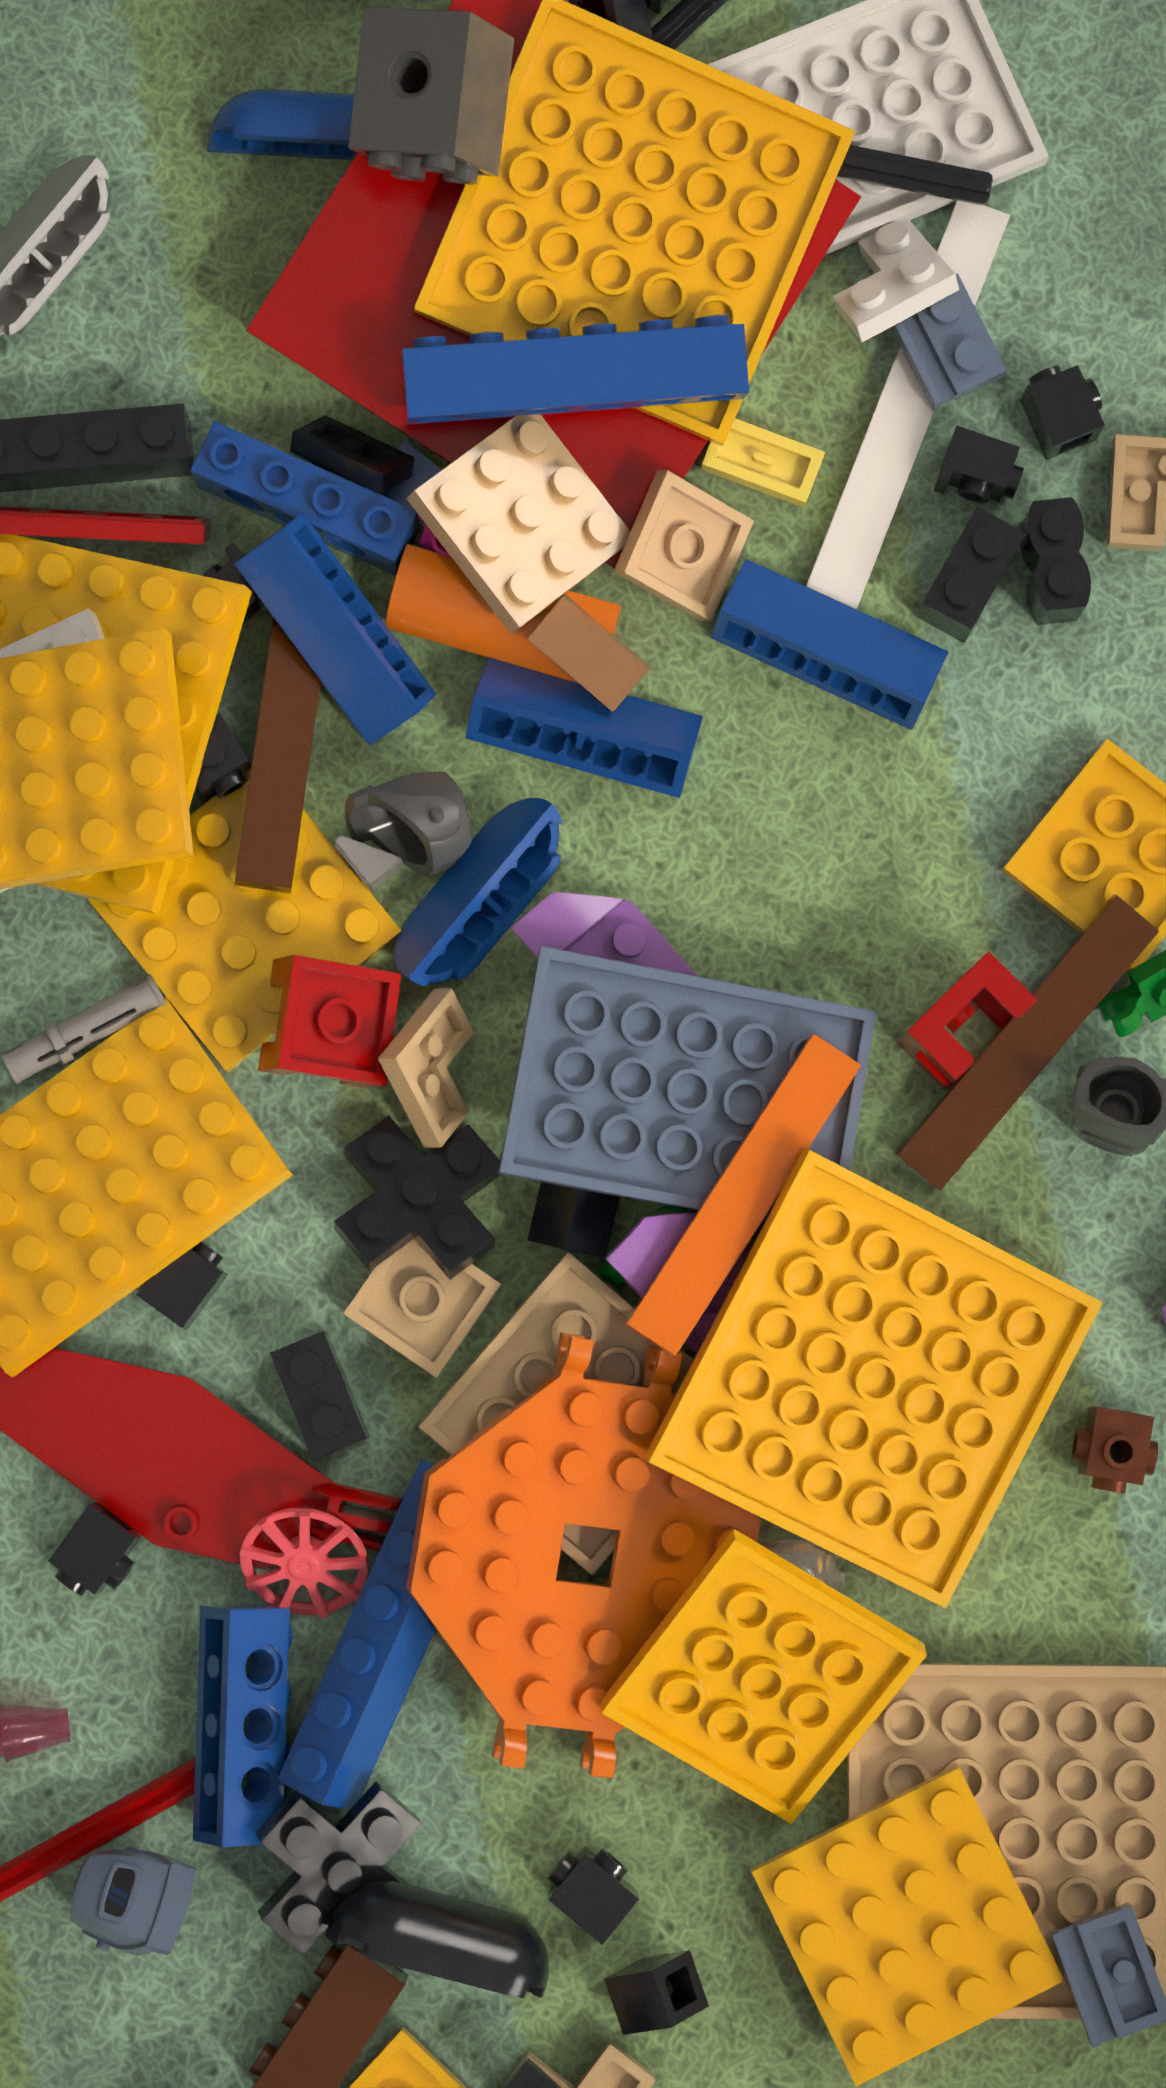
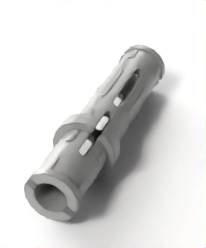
M149 974L144 979L100 1000L58 1024L51 1020L43 1025L45 1028L43 1032L8 1050L1 1051L0 1054L12 1078L18 1085L22 1080L60 1060L64 1064L74 1060V1053L117 1032L134 1022V1020L167 1003L152 975Z

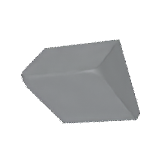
M342 835L334 840L337 852L369 891L373 892L404 867L402 859L391 853Z

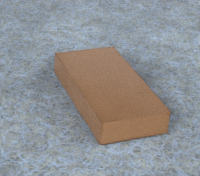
M566 594L562 596L527 638V640L612 712L615 711L651 668L650 665Z

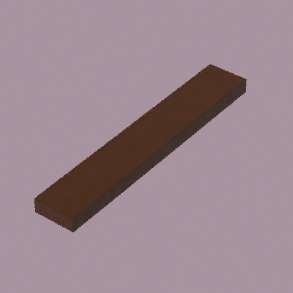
M274 617L234 885L291 894L321 680Z
M1113 894L1031 991V994L1037 1001L1020 1018L1010 1016L974 1059L973 1064L956 1080L895 1154L941 1191L1159 933V930L1118 895Z

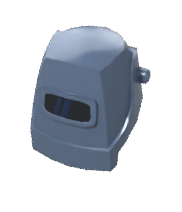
M131 1847L108 1851H91L82 1864L74 1883L70 1905V1921L82 1929V1933L96 1939V1948L108 1951L111 1946L135 1956L151 1952L168 1955L173 1949L187 1911L196 1869L172 1857Z

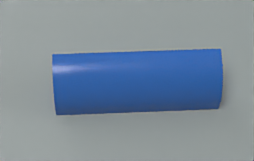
M303 512L234 563L369 746L419 713L436 695V692Z
M745 559L720 609L711 635L713 640L910 730L913 729L949 652Z
M488 658L474 694L465 738L680 798L703 716L629 695L612 712L579 683Z

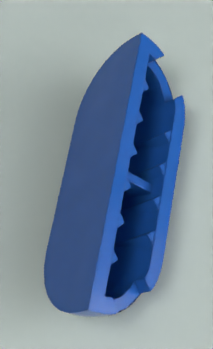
M254 89L240 93L227 101L216 114L209 131L207 151L353 160L357 152L349 149L348 145L354 94Z
M526 798L516 801L495 814L482 827L460 860L444 873L402 926V932L399 933L395 943L394 961L397 969L404 976L422 986L445 982L452 978L460 981L481 963L558 867L561 860V855L556 853L559 842L558 824H562V819L552 803L542 798Z

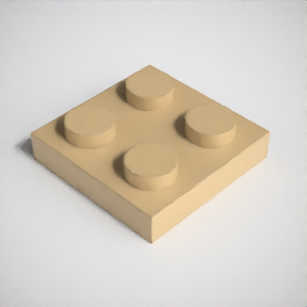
M668 470L656 471L614 569V573L695 619L711 622L754 520Z
M414 1238L373 1269L343 1314L438 1379L502 1284L473 1264L449 1280Z

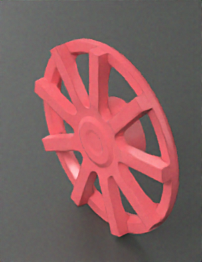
M288 1508L263 1517L248 1531L240 1551L241 1568L246 1579L245 1585L249 1591L254 1590L263 1600L273 1606L290 1608L291 1613L318 1615L319 1619L326 1618L330 1612L341 1609L352 1601H356L364 1587L369 1571L367 1551L355 1531L337 1517L309 1508ZM300 1517L299 1536L290 1540L284 1536L275 1524V1521L280 1519ZM311 1518L331 1524L336 1527V1530L322 1542L310 1536ZM263 1530L283 1552L276 1553L255 1547L253 1545L254 1540ZM346 1537L352 1542L357 1552V1555L353 1557L329 1558V1551ZM252 1559L278 1565L279 1568L257 1575ZM359 1569L353 1584L342 1581L328 1571ZM282 1579L289 1580L282 1596L266 1586ZM318 1582L327 1585L341 1593V1595L325 1601ZM304 1585L307 1588L313 1603L292 1600L299 1586Z

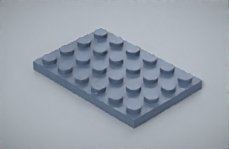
M541 946L538 951L498 1174L698 1211L804 1044L813 1033L861 1064L858 1072L808 1148L850 1171L877 1011ZM776 1200L774 1201L773 1205L771 1206V1208H770L769 1211L767 1212V1214H766V1216L764 1217V1219L762 1220L761 1224H764V1223H765V1221H766V1219L768 1218V1216H769V1214H770V1212H771V1210H772V1208H773V1206H774Z

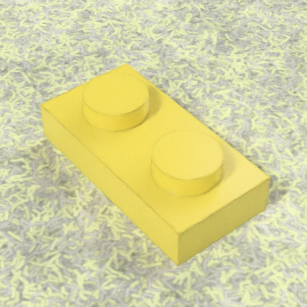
M735 418L723 446L710 442L701 470L805 508L825 452Z

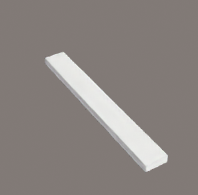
M957 201L937 253L955 274H959L975 306L1010 215L985 205ZM901 347L898 350L806 587L855 609L858 608L934 413Z

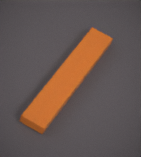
M816 1034L810 1035L624 1325L671 1356L677 1355L780 1194L803 1148L808 1149L858 1072L861 1064Z

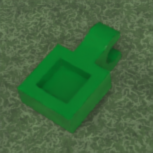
M1166 950L1128 971L1127 974L1131 984L1119 991L1105 995L1098 1004L1102 1019L1105 1022L1112 1021L1119 1038L1136 1031L1142 1023L1143 1015L1151 1023L1166 1015Z

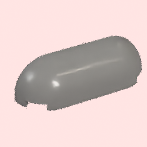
M83 155L76 157L55 170L39 185L0 232V336L4 334L12 335L18 332L32 319L104 231L110 218V213L106 212L108 206L106 179H109V175L102 162L96 156Z

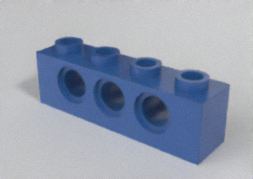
M213 421L190 470L197 488L282 526H285L303 512L327 546L395 576L397 575L406 544L413 545L420 530L418 513L414 509L216 421Z
M268 1605L200 1606L193 1841L218 1847L262 1845L256 1833L286 1801L284 1798V1784L277 1781V1778L289 1754V1746L286 1740V1711L291 1698V1689L287 1680L288 1650L293 1637L292 1627L289 1622L290 1608ZM250 1655L251 1667L246 1675L245 1664ZM248 1714L249 1726L247 1731L244 1733L243 1723ZM247 1773V1784L244 1791L242 1792V1779L244 1775Z

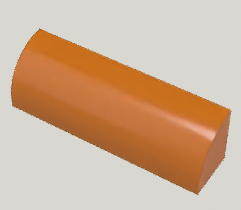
M406 544L389 602L386 617V626L389 629L578 683L527 640L562 596L511 634L452 557H445L437 552ZM569 590L564 593L614 636L616 635L622 605Z

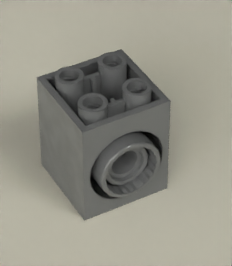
M364 7L348 148L368 157V166L392 170V177L403 180L425 181L426 172L441 173L445 181L467 185L477 184L478 175L498 177L514 38L472 12Z

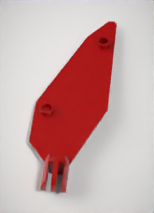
M56 1347L13 1378L6 1374L0 1366V1431L156 1546L241 1565L240 1551L246 1534L256 1522L273 1512L288 1508L315 1509L337 1517L350 1527L388 1533L394 1516L347 1505L346 1503L348 1501L379 1509L396 1511L402 1502V1498L333 1482L191 1377ZM289 1517L275 1521L278 1529L288 1540L299 1536L300 1517ZM311 1518L310 1536L325 1540L336 1530V1527L331 1524ZM263 1530L254 1540L253 1545L255 1547L276 1553L283 1552ZM355 1531L366 1549L380 1551L385 1537ZM348 1537L340 1542L353 1546ZM252 1559L254 1568L266 1570L274 1566V1564Z

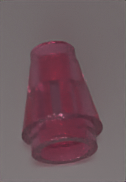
M0 1705V1758L5 1757V1763L58 1746L60 1743L71 1742L67 1707L55 1709V1707Z

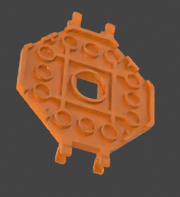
M560 1332L555 1373L537 1386L538 1390L512 1410L508 1408L472 1436L473 1439L448 1459L443 1458L425 1472L406 1589L440 1633L439 1635L499 1716L491 1756L500 1759L499 1764L501 1766L525 1767L527 1754L526 1725L529 1724L587 1731L579 1766L589 1769L588 1774L591 1776L613 1778L616 1764L615 1734L623 1729L624 1726L601 1713V1702L612 1685L730 1532L735 1529L758 1542L761 1519L759 1516L649 1463L644 1458L675 1398L671 1389L679 1374L682 1353L678 1352L676 1356H671L657 1346L648 1345L643 1385L587 1378L583 1376L591 1360L594 1340L587 1339L582 1335ZM565 1523L613 1529L616 1531L610 1577L605 1584L598 1585L556 1579Z

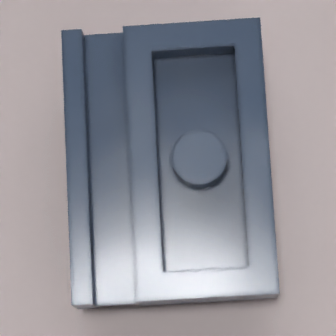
M958 273L955 274L959 286L957 292L891 327L932 410L940 408L942 404L952 399L957 400L1005 377L1007 372Z
M1128 1902L1073 1922L1074 1924L1062 1929L1049 1931L1088 2041L1093 2048L1100 2046L1102 2042L1116 2037L1119 2039L1166 2021V1999L1133 1908Z

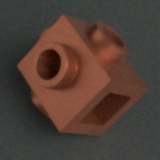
M1089 1406L1085 1428L1077 1427L1072 1445L1071 1458L1072 1461L1079 1462L1078 1474L1093 1476L1091 1488L1122 1494L1126 1493L1127 1483L1143 1485L1145 1474L1153 1475L1158 1457V1442L1151 1440L1154 1417L1104 1407ZM1114 1442H1117L1120 1447V1454L1116 1460H1113L1110 1456V1447Z

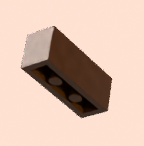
M333 1943L314 1971V1974L322 1978L314 1993L308 1998L300 1992L281 2021L282 2024L290 2029L278 2047L267 2042L248 2072L257 2078L252 2088H338L406 1985L408 1974L394 1965L365 1957L367 1949L345 1944L343 1949Z

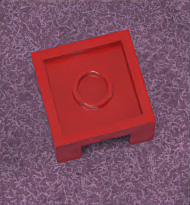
M989 951L896 1042L943 1090L952 1082H955L974 1062L973 1056L944 1028L946 1026L954 1034L978 1010L970 1002L971 1000L999 1028L1004 1025L1011 1015L1014 1018H1020L1037 1001Z
M299 955L273 959L270 986L275 988L283 986L276 1038L275 1041L262 1043L258 1071L280 1075L304 1074L340 1080L339 1084L360 1088L386 1086L387 1075L378 1058L393 1040L401 973Z

